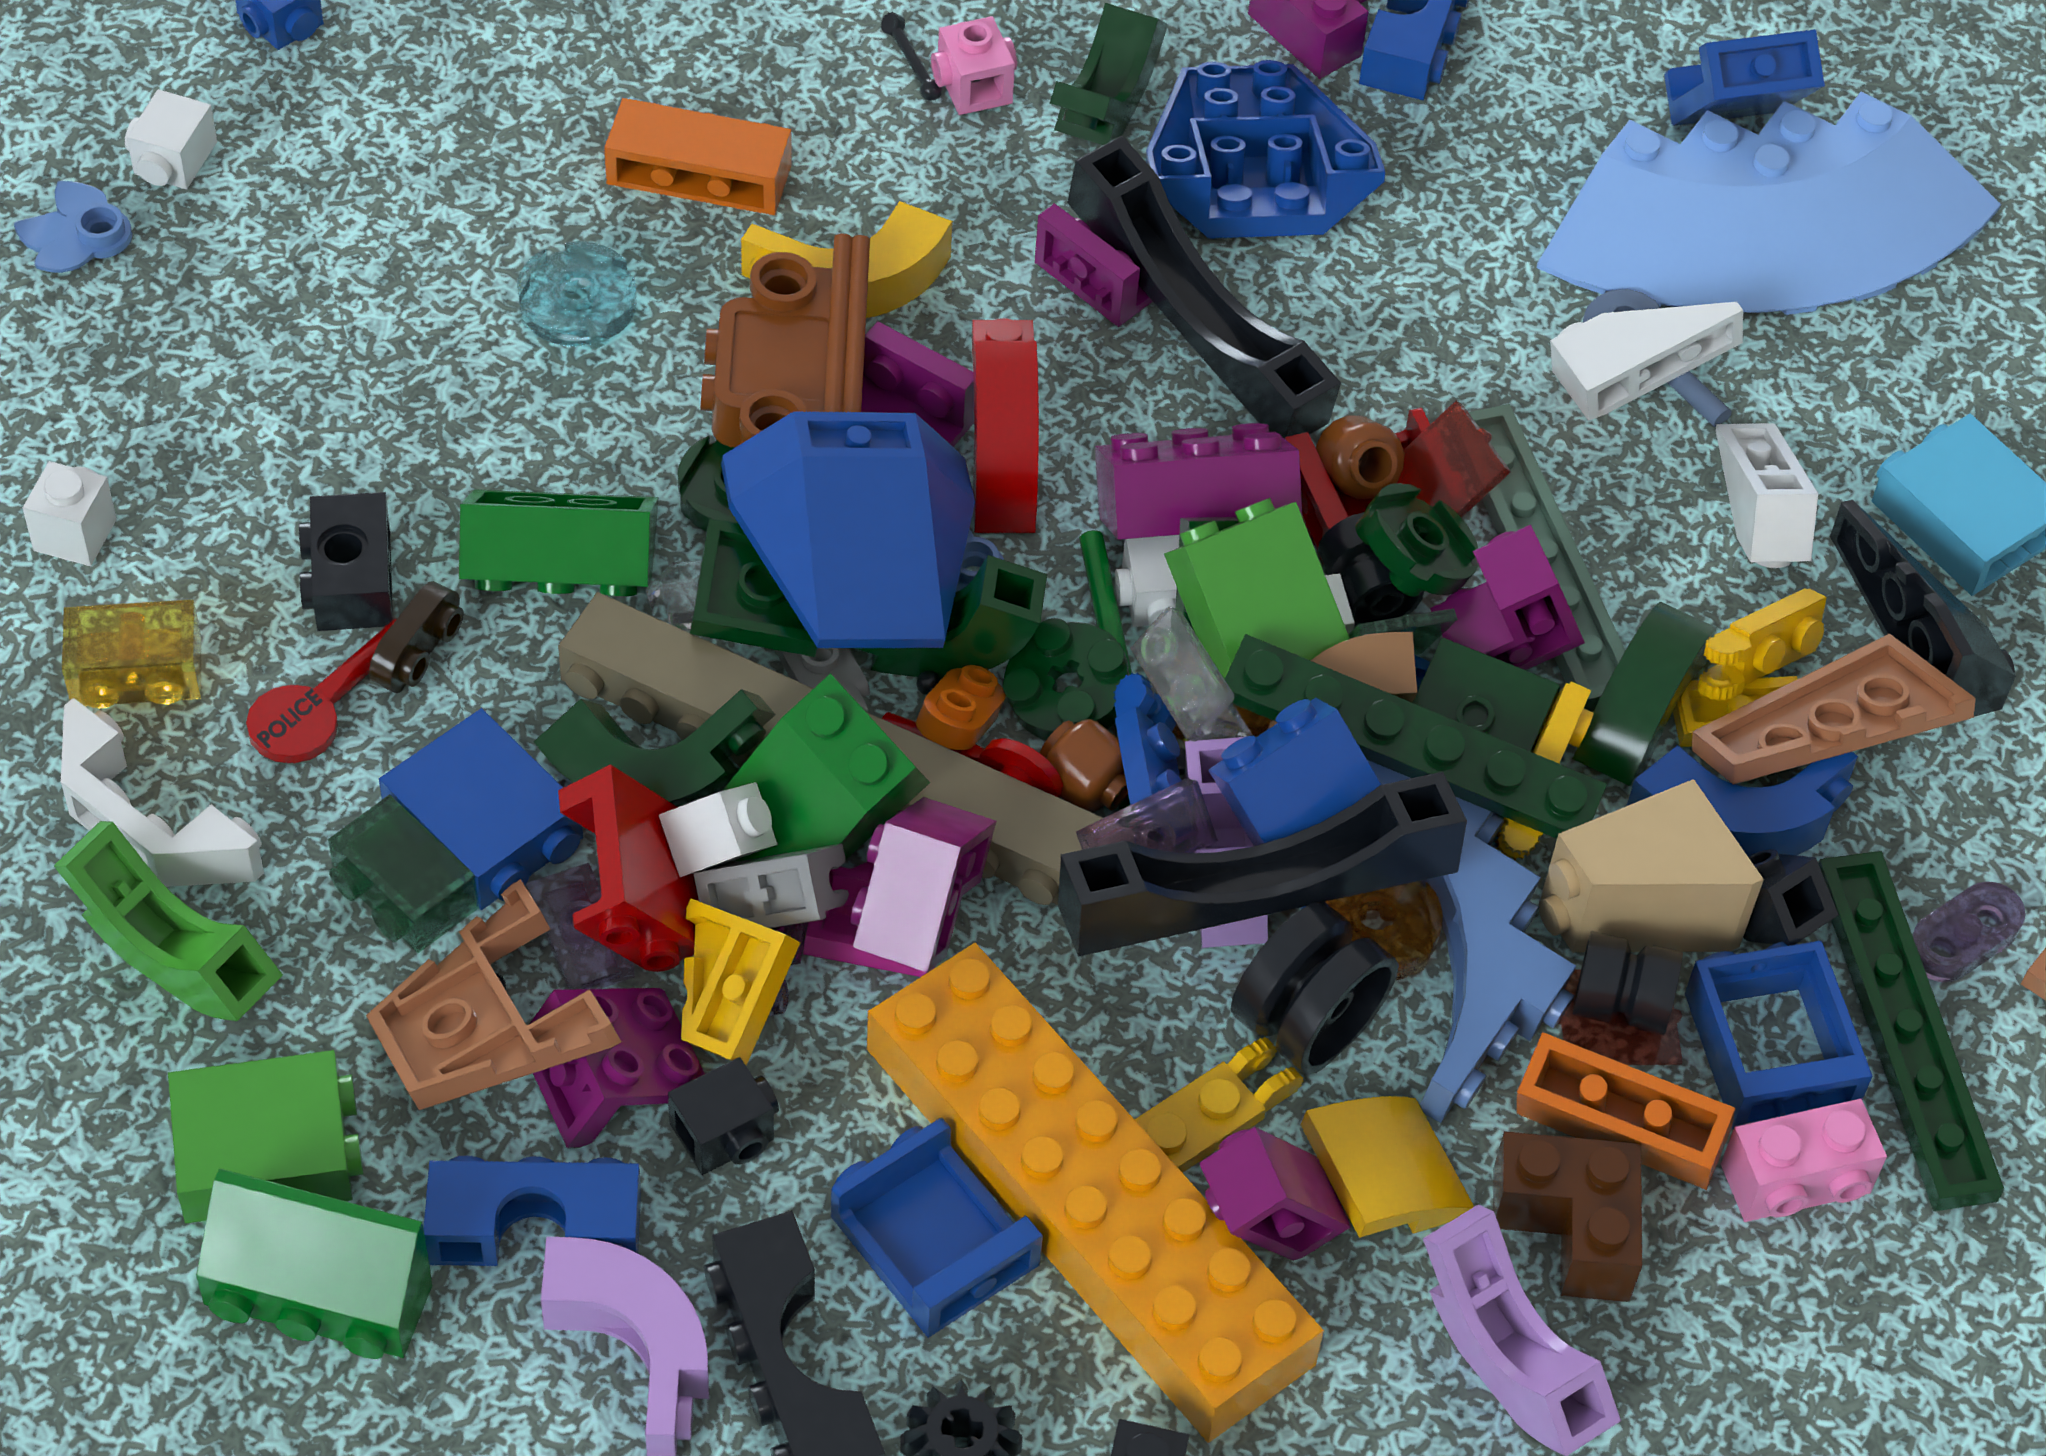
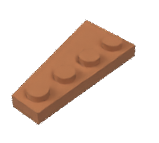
M1889 633L1694 730L1692 751L1734 785L1974 718L1976 698Z

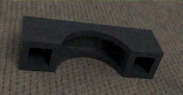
M791 1210L713 1234V1262L704 1265L707 1285L715 1305L728 1303L734 1322L726 1324V1333L733 1357L737 1365L750 1363L757 1382L748 1385V1393L754 1415L760 1427L772 1424L779 1442L778 1446L771 1447V1456H885V1451L862 1391L834 1389L813 1381L793 1364L783 1346L784 1334L793 1318L815 1299V1268L793 1211Z

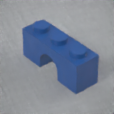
M1387 0L1386 8L1406 13V15L1378 9L1364 47L1359 84L1424 101L1430 82L1440 84L1449 54V51L1442 49L1443 44L1454 46L1462 13L1456 12L1455 9L1457 6L1467 8L1469 0Z
M457 1156L449 1161H429L424 1217V1235L429 1265L498 1266L499 1245L503 1234L517 1221L530 1217L546 1218L557 1223L564 1230L565 1237L604 1241L627 1248L638 1254L641 1208L639 1163H624L618 1159L607 1157L596 1158L588 1163L554 1162L551 1159L536 1156L526 1157L518 1162L485 1161L475 1156Z

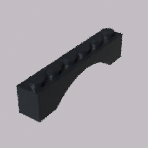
M1123 135L1075 160L1067 204L1089 226L1094 234L1115 250L1126 253L1134 264L1140 268L1138 285L1256 421L1268 424L1269 432L1275 431L1284 439L1285 437L1308 432L1310 435L1329 424L1341 382L1304 340L1288 336L1264 323L1246 309L1222 285L1186 235L1168 201L1158 175Z
M1444 773L1429 774L1380 785L1355 804L1319 824L1290 836L1253 847L1215 853H1177L1150 849L1125 840L1061 854L1058 907L1078 957L1300 908L1312 902H1327L1457 873L1467 819Z

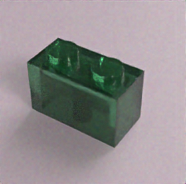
M390 794L328 839L333 866L329 869V875L334 885L350 901L360 897L372 909L371 915L379 930L392 942H397L402 938L417 953H420L479 908L475 875Z

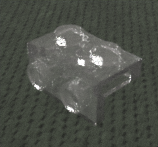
M1167 607L1130 649L1187 740L1193 742L1252 736V733L1232 704L1234 700L1232 690L1180 609Z

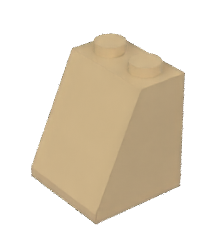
M1692 779L1559 833L1538 906L1540 917L1546 929L1554 936L1561 934L1572 953L1585 952L1591 931L1627 939L1631 952H1640L1645 946L1652 947L1653 945L1683 952L1732 951L1741 945L1764 879L1698 784Z

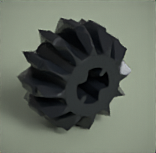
M961 1379L955 1385L954 1396L948 1398L932 1386L931 1390L927 1393V1407L912 1405L907 1413L906 1425L910 1430L904 1431V1434L900 1436V1452L903 1456H1017L1022 1452L1023 1437L1020 1431L1012 1429L1015 1425L1016 1416L1012 1405L994 1407L995 1393L990 1386L980 1392L976 1398L968 1396L967 1385ZM954 1438H967L968 1447H955Z

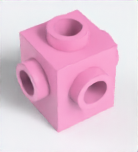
M993 16L940 27L938 52L931 54L932 72L936 84L939 87L946 86L958 115L1013 104L1014 71L1017 69L1016 51L1011 38L1002 37Z

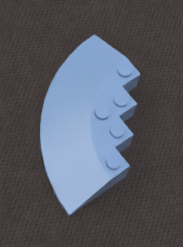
M1863 92L1858 94L1836 125L1784 101L1759 134L1751 132L1707 110L1681 144L1629 120L1599 158L1539 259L1536 268L1576 286L1600 294H1604L1606 291L1621 289L1642 292L1655 300L1660 308L1661 305L1680 307L1738 302L1743 312L1746 313L1782 311L1785 315L1812 312L1816 311L1818 306L1845 302L1854 298L1857 302L1895 289L1897 283L1919 273L1924 275L1937 267L1939 261L1952 254L1958 248H1963L1977 236L2000 209L2001 204L1913 116Z

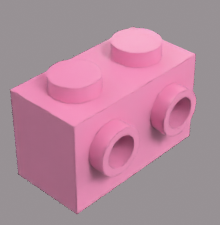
M1861 1098L1736 1126L1721 1161V1167L1743 1220L1748 1222L1770 1216L1785 1217L1805 1208L1831 1202H1851L1866 1194H1870L1887 1155Z

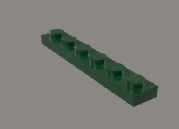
M1245 634L1218 697L1275 722L1277 715L1289 705L1304 699L1311 701L1314 698H1318L1339 711L1367 760L1410 778L1443 772L1455 797L1556 839L1559 833L1593 820L1607 786L1605 782Z
M1882 851L1820 859L1819 867L1839 916L1831 921L1933 1212L1998 1202L2004 1191V1186Z

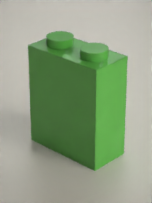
M1271 498L1254 503L1235 511L1239 521L1238 524L1219 531L1215 520L1180 534L1184 546L1164 553L1218 693H1220L1221 686L1245 634L1310 661L1328 648L1350 639L1296 502L1274 508Z
M335 1050L168 1072L177 1195L185 1224L207 1220L213 1183L219 1168L342 1201L353 1200L350 1176L363 1175V1163L359 1134L346 1135L344 1117L357 1115L356 1098L352 1074L339 1076Z

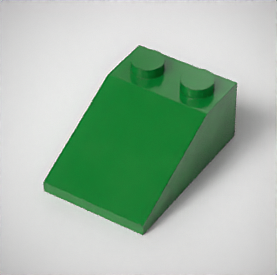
M831 673L778 721L722 790L756 782L761 797L770 810L772 818L771 827L778 844L739 858L736 861L843 844L846 860L873 835L879 824L885 825L886 821L895 816L930 784L929 780Z

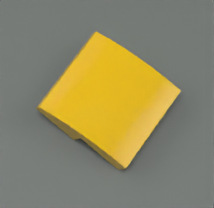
M1403 1096L1370 1097L1306 1110L1300 1125L1359 1238L1404 1224L1409 1225L1413 1234L1448 1223L1475 1207L1416 1098Z

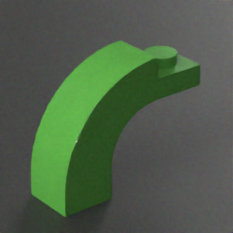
M100 821L53 865L88 908L82 914V917L126 963L195 1011L218 1019L238 1021L283 976L245 925L224 924L212 921L178 899L156 877L113 821Z

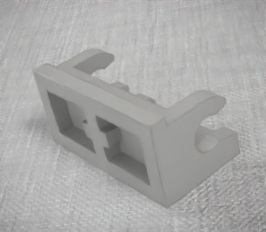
M843 844L731 862L693 873L699 902L767 928L826 918L825 911L843 906L849 896L848 891L844 889L833 891L829 882L830 870L838 869L846 862Z

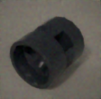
M1363 512L1345 518L1331 527L1320 540L1318 553L1329 575H1341L1354 619V626L1367 629L1404 619L1423 600L1424 591L1416 597H1411L1402 593L1393 585L1389 577L1390 570L1379 560L1371 547L1365 544L1356 533L1355 525L1364 514Z
M1591 931L1582 962L1572 1015L1609 1023L1618 1012L1624 1013L1628 1025L1633 1026L1635 1030L1664 1036L1677 991L1683 951L1653 945L1652 947L1645 946L1635 955L1631 954V948L1627 939Z

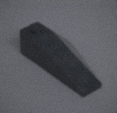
M1853 499L1841 502L1830 538L1884 636L1890 633L1976 698L1974 717L2002 710L2016 677L2014 664L2008 652L2000 649L1989 628Z

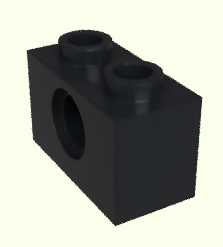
M386 492L310 497V522L299 523L302 560L311 559V572H300L302 609H314L317 631L385 627L393 620L391 535Z

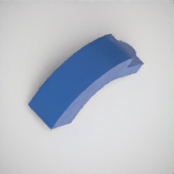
M1677 745L1634 779L1627 806L1694 779L1747 856L1767 849H1775L1778 854L1797 856L1811 849L1824 839L1833 812L1846 801L1853 790V785L1849 782L1858 756L1854 752H1849L1810 763L1796 776L1778 785L1745 787L1733 785L1715 776Z

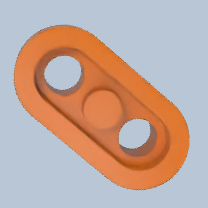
M967 665L963 668L952 669L947 672L925 697L916 719V726L923 736L941 746L953 750L970 749L996 721L1006 695L996 676L983 667Z

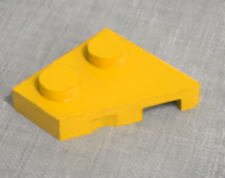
M690 898L686 907V919L695 924L694 956L684 958L683 984L687 990V1000L682 1008L681 1040L730 1061L741 1057L744 1064L747 1065L801 942L781 932Z

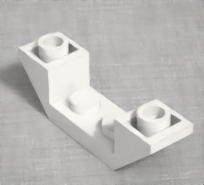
M75 698L64 705L61 785L71 817L89 831L100 821H113L156 877L166 887L255 882L264 874L259 850L262 845L261 840L255 830L243 819L234 817L231 820L210 804L177 834H174L171 828L157 815L149 814L146 817L134 808L125 792L112 781L116 775L127 767L121 743L124 740V735L118 724L105 712L98 710L96 713H93Z

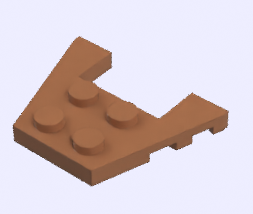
M521 879L510 885L501 894L505 904L487 921L484 922L483 919L476 916L459 931L464 941L438 965L428 959L366 1015L405 1088L419 1110L609 1049L621 1043L614 1027L590 989L533 1023L526 1025L491 967V964L550 930L542 912Z

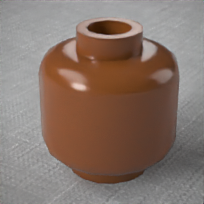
M1347 415L1333 421L1321 433L1316 444V450L1334 488L1357 500L1374 499L1382 488L1398 482L1404 468L1405 454L1400 439L1390 428L1362 415Z
M1084 719L1074 724L1068 720L1057 727L1045 741L1039 753L1048 759L1062 779L1063 788L1060 799L1094 813L1104 806L1112 811L1120 806L1128 797L1119 740L1099 722Z

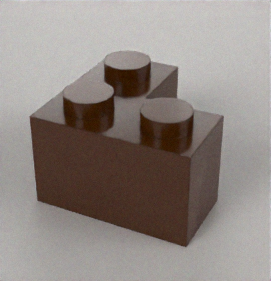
M1504 1131L1493 1168V1211L1500 1229L1561 1235L1560 1296L1630 1302L1642 1269L1641 1144Z

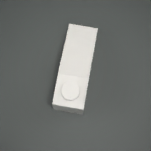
M1738 302L1602 313L1584 323L1577 322L1569 325L1557 337L1550 340L1552 372L1587 420L1590 421L1614 411L1742 344L1743 309Z
M1716 424V435L1736 537L1750 562H1756L1761 566L1769 568H1783L1789 566L1791 562L1811 561L1818 492L1776 424Z

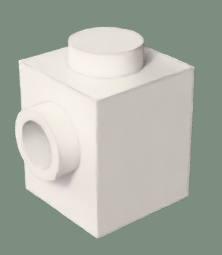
M159 89L141 116L132 119L125 135V147L130 152L134 174L141 176L145 181L156 186L170 184L186 190L217 143L210 104Z
M51 461L47 463L23 506L33 551L87 566H92L117 520L106 476L99 475L86 467H69Z
M1179 535L1125 539L1122 569L1115 570V593L1118 606H1129L1133 627L1151 626L1157 630L1175 628L1177 586L1164 553L1179 548Z
M756 782L720 791L659 814L679 877L720 866L778 845L771 827L772 818L770 810L762 799Z

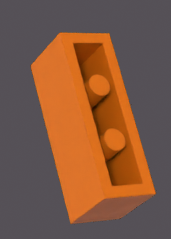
M622 98L604 147L606 184L769 215L776 214L792 166L791 129L627 98Z
M1544 1032L1540 1036L1517 1091V1114L1575 1138L1641 1144L1642 1165L1705 1190L1708 1189L1731 1132L1736 1109Z

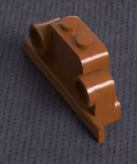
M844 233L835 235L832 268L813 267L805 258L794 253L775 252L767 254L758 259L751 269L750 291L752 298H734L722 306L719 329L707 328L704 364L716 365L715 375L703 374L700 407L701 411H713L712 433L720 443L729 447H737L793 411L861 412L870 253L869 237L865 235L852 237Z

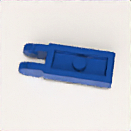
M1132 672L1131 675H1125L1124 679H1120V683L1116 685L1117 688L1113 692L1115 693L1113 698L1116 700L1114 703L1117 716L1115 724L1131 811L1168 842L1174 843L1191 833L1185 806L1189 803V794L1179 775L1176 757L1180 755V747L1172 733L1178 721L1177 712L1174 710L1173 701L1161 692L1160 694L1154 693L1151 690L1150 681L1138 672L1136 674Z

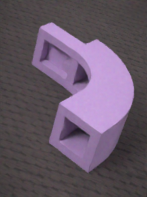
M1476 1205L1423 1238L1439 1285L1429 1290L1446 1330L1460 1354L1518 1426L1538 1442L1563 1456H1568L1621 1421L1601 1362L1572 1348L1561 1340L1546 1325L1530 1303L1517 1278L1494 1211L1481 1205Z
M546 1237L541 1291L544 1330L599 1332L613 1336L631 1347L642 1359L650 1376L645 1432L647 1456H677L678 1440H691L693 1399H709L706 1340L700 1319L692 1303L680 1286L665 1271L644 1256L627 1248L594 1239Z

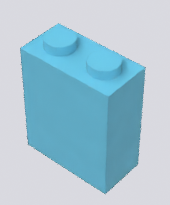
M1971 413L1950 426L1946 424L1937 426L1925 437L1921 444L1904 453L1900 450L1893 453L1882 463L1877 471L1876 476L1879 480L1871 502L1971 596L2046 549V482Z

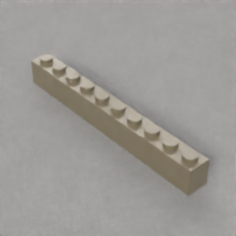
M599 592L594 595L558 645L561 680L565 681L574 693L586 699H594L598 696L620 706L622 711L632 720L641 724H650L653 721L675 731L681 740H684L698 729L740 689L759 695L776 715L763 726L766 734L756 746L743 755L736 756L733 753L730 756L740 768L778 721L814 689ZM867 713L930 782L900 811L902 812L925 797L996 820L982 878L989 879L995 876L1017 886L1020 892L1034 903L1040 905L1054 903L1058 905L1061 854L1125 840L1150 849L1164 851L1166 849V846Z

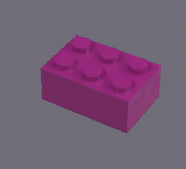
M1239 424L1232 427V435L1209 437L1208 429H1179L1171 432L1172 440L1148 442L1147 434L1125 433L1111 436V445L1095 446L1099 517L1118 540L1179 535L1180 518L1237 517L1235 511L1271 498L1274 508L1296 502L1302 516L1299 450L1275 431L1269 432L1268 424Z

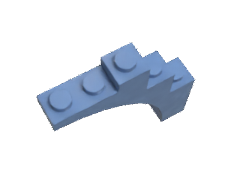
M1367 760L1381 785L1411 779ZM1458 797L1456 799L1467 819L1459 870L1457 873L1421 880L1429 892L1446 935L1454 981L1452 1025L1443 1059L1420 1104L1424 1114L1440 1123L1454 1104L1465 1110L1474 1099L1486 1079V1075L1478 1069L1487 1056L1499 1062L1517 1034L1531 1041L1542 1023L1554 1029L1575 996L1565 988L1576 965L1524 933L1539 909V906L1530 900L1541 877L1490 846L1501 830L1505 820L1494 812Z

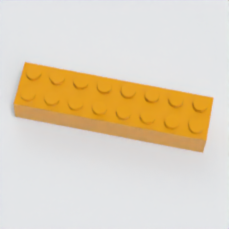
M976 942L868 1011V1052L930 1123L939 1118H943L951 1127V1146L1015 1221L1024 1216L1030 1219L1043 1235L1041 1251L1207 1443L1214 1440L1316 1366L1324 1332L1320 1325L1241 1238L1230 1234L1225 1220L1220 1221L1216 1217L1205 1197Z

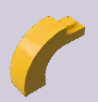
M898 202L882 228L870 238L866 318L882 315L904 306L921 295L936 280L951 258L953 221L907 203ZM751 224L741 238L742 275L749 279L755 262L761 257L775 252L797 254L809 261L813 267L832 268L833 248L811 246L755 224Z

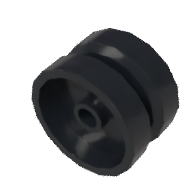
M1325 901L1312 902L1296 912L1275 931L1243 973L1233 994L1230 1009L1235 1018L1258 1037L1263 1038L1278 1034L1275 1048L1281 1056L1305 1075L1317 1073L1325 1068L1366 1029L1386 1001L1396 981L1399 968L1395 957L1370 937L1352 941L1354 929L1351 923Z

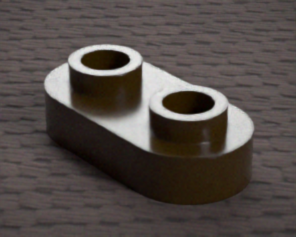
M434 581L428 582L419 590L376 647L369 669L371 682L394 693H400L406 685L414 687L421 681L429 665L430 653L440 640L446 643L450 642L462 624L464 611L459 607L460 597L456 591Z

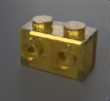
M194 599L64 607L62 672L69 700L75 698L84 706L106 708L114 704L144 702L171 704L179 700L201 699L202 637Z

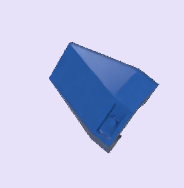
M1263 60L1254 65L1228 66L1221 62H1206L1198 67H1182L1146 150V163L1158 175L1170 205L1208 239L1324 235L1385 182V169L1376 143L1294 64H1283L1275 60Z
M793 411L723 455L721 466L729 510L817 648H943L975 499L965 457L916 413Z

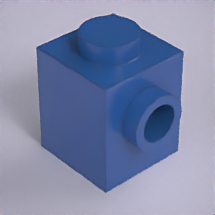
M235 0L237 13L248 33L254 38L263 36L277 50L282 49L295 40H306L318 27L324 24L320 0Z

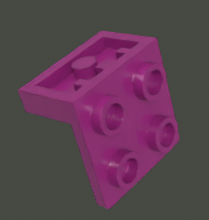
M1055 203L1038 215L1035 263L1113 324L1120 327L1153 302L1138 285L1140 268L1134 264L1126 253L1115 250L1094 234L1084 221L1079 218H1073Z
M877 321L865 334L861 412L916 413L954 447L974 424L973 371Z
M589 989L553 990L529 1024ZM590 989L614 1027L621 1043L612 1048L533 1073L567 1148H581L593 1143L620 1106L668 1104L669 1091L705 1074L691 1044L681 1040L682 1025L663 989Z

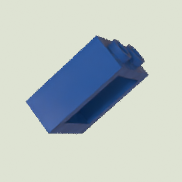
M1822 940L1802 944L1796 943L1787 946L1784 942H1779L1765 950L1740 954L1721 951L1713 953L1702 960L1695 961L1684 994L1722 1102L1736 1108L1732 1129L1740 1125L1862 1098L1863 1100L1873 1076ZM1799 990L1824 1060L1745 1073L1721 1002Z

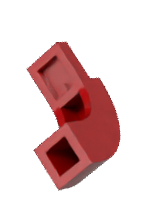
M1007 318L972 320L974 533H1036L1039 396L1037 341H1034L1033 320H1012Z

